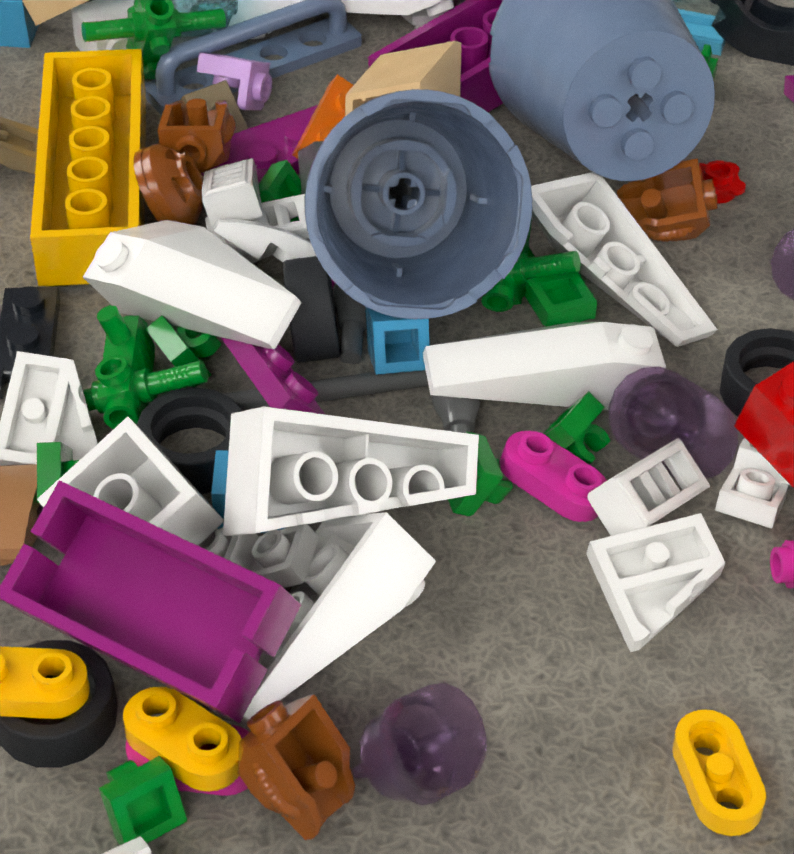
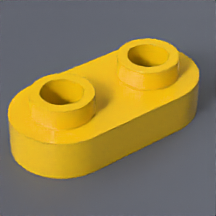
M0 646V716L58 719L75 713L87 701L90 692L87 669L84 661L75 653L62 649ZM48 675L58 676L55 678H45Z
M168 687L144 689L131 697L123 711L125 735L128 744L136 752L148 760L160 756L171 767L175 778L199 791L223 789L239 777V742L242 739L233 726L180 692ZM163 713V715L157 717L150 716L153 714ZM205 744L217 745V747L212 750L199 749L201 746Z
M697 710L688 713L677 724L672 752L699 820L713 832L725 836H740L752 831L761 820L766 801V790L739 727L731 718L717 711ZM701 747L709 748L714 754L710 756L703 755L696 749ZM731 802L738 809L725 808L718 803Z

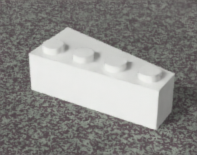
M264 406L232 413L223 536L254 534L475 495L479 435Z

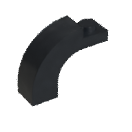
M710 0L713 4L719 6L712 26L727 43L749 57L794 66V8L779 6L767 0Z

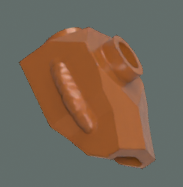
M200 98L191 99L187 103L185 101H176L165 104L157 130L159 144L174 149L181 154L184 152L189 154L194 159L200 173L228 161L236 123L234 117L229 113L226 100L215 102L216 109L207 111L206 101Z
M697 158L682 161L657 176L629 182L617 190L618 198L648 238L662 242L697 238L710 226L709 211L718 209L713 179L703 180Z
M315 694L294 700L286 706L280 700L265 706L248 720L247 726L251 731L239 742L238 774L249 791L266 809L280 814L305 840L314 839L320 833L324 822L343 804L348 803L353 798L356 786L350 769V747Z

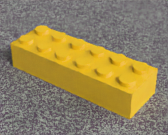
M141 49L44 53L30 234L38 287L89 284L83 278V275L93 261L97 249L104 243L109 233L145 225V199L138 186L134 171L135 152L146 147V90Z

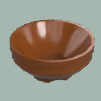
M158 144L144 147L135 152L134 171L138 186L157 221L170 220L196 225L202 211V185L204 177L198 170L194 159L185 152L181 154L174 149Z

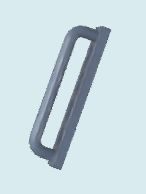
M303 0L171 47L170 51L163 54L158 61L156 79L145 83L146 100L162 116L165 104L179 101L185 94L213 85L214 75L197 72L198 64L175 72L180 64L198 58L199 53H212L323 13H328L329 18L225 55L270 63L269 74L273 79L360 47L362 45V34L347 21L346 8L341 0ZM308 41H318L322 42L323 44L318 46H307L303 43ZM269 55H280L284 57L280 60L264 59V57ZM191 83L204 85L199 89L183 88V86ZM230 87V90L234 93L239 91V88Z

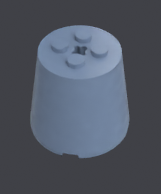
M503 0L490 32L492 43L490 51L491 63H488L489 71L498 96L506 108L522 124L592 172L618 181H637L662 174L686 158L700 142L713 113L715 99L714 82L710 68L673 0Z
M428 89L396 91L369 100L346 115L324 139L314 157L306 182L304 196L305 221L311 245L322 267L330 278L352 299L367 308L393 317L406 319L437 318L456 313L475 304L477 299L491 290L502 278L505 279L512 270L523 250L530 229L532 217L531 182L519 148L514 144L504 128L487 111L464 98L446 92ZM400 178H405L404 183L412 187V194L404 195L401 204H395L396 199L388 195L389 188L397 186Z

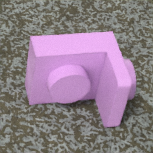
M199 53L197 72L214 75L213 84L226 80L229 87L239 88L237 99L239 109L262 110L264 102L269 99L271 94L272 78L269 74L270 63L221 54Z

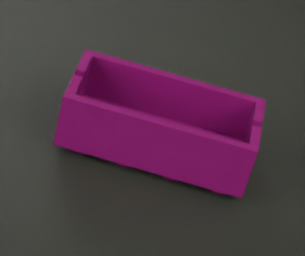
M59 480L30 532L65 556L58 566L36 549L23 544L0 585V600L34 620L240 723L268 670L258 662L262 653L273 658L275 657L301 604L280 584Z

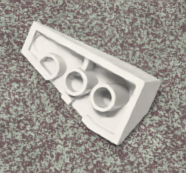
M609 322L558 324L425 346L423 352L430 395L569 407L589 391L605 407L603 410L622 412H644L666 368L654 327Z

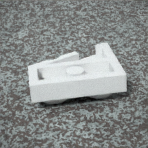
M17 351L0 420V466L37 464V443L62 442L73 449V460L82 459L98 442L74 360Z
M701 513L590 541L586 553L630 652L640 650L721 575L725 566L721 552Z

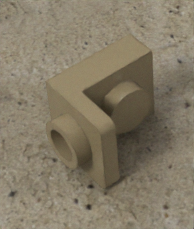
M0 116V164L12 170H22L35 175L39 129Z

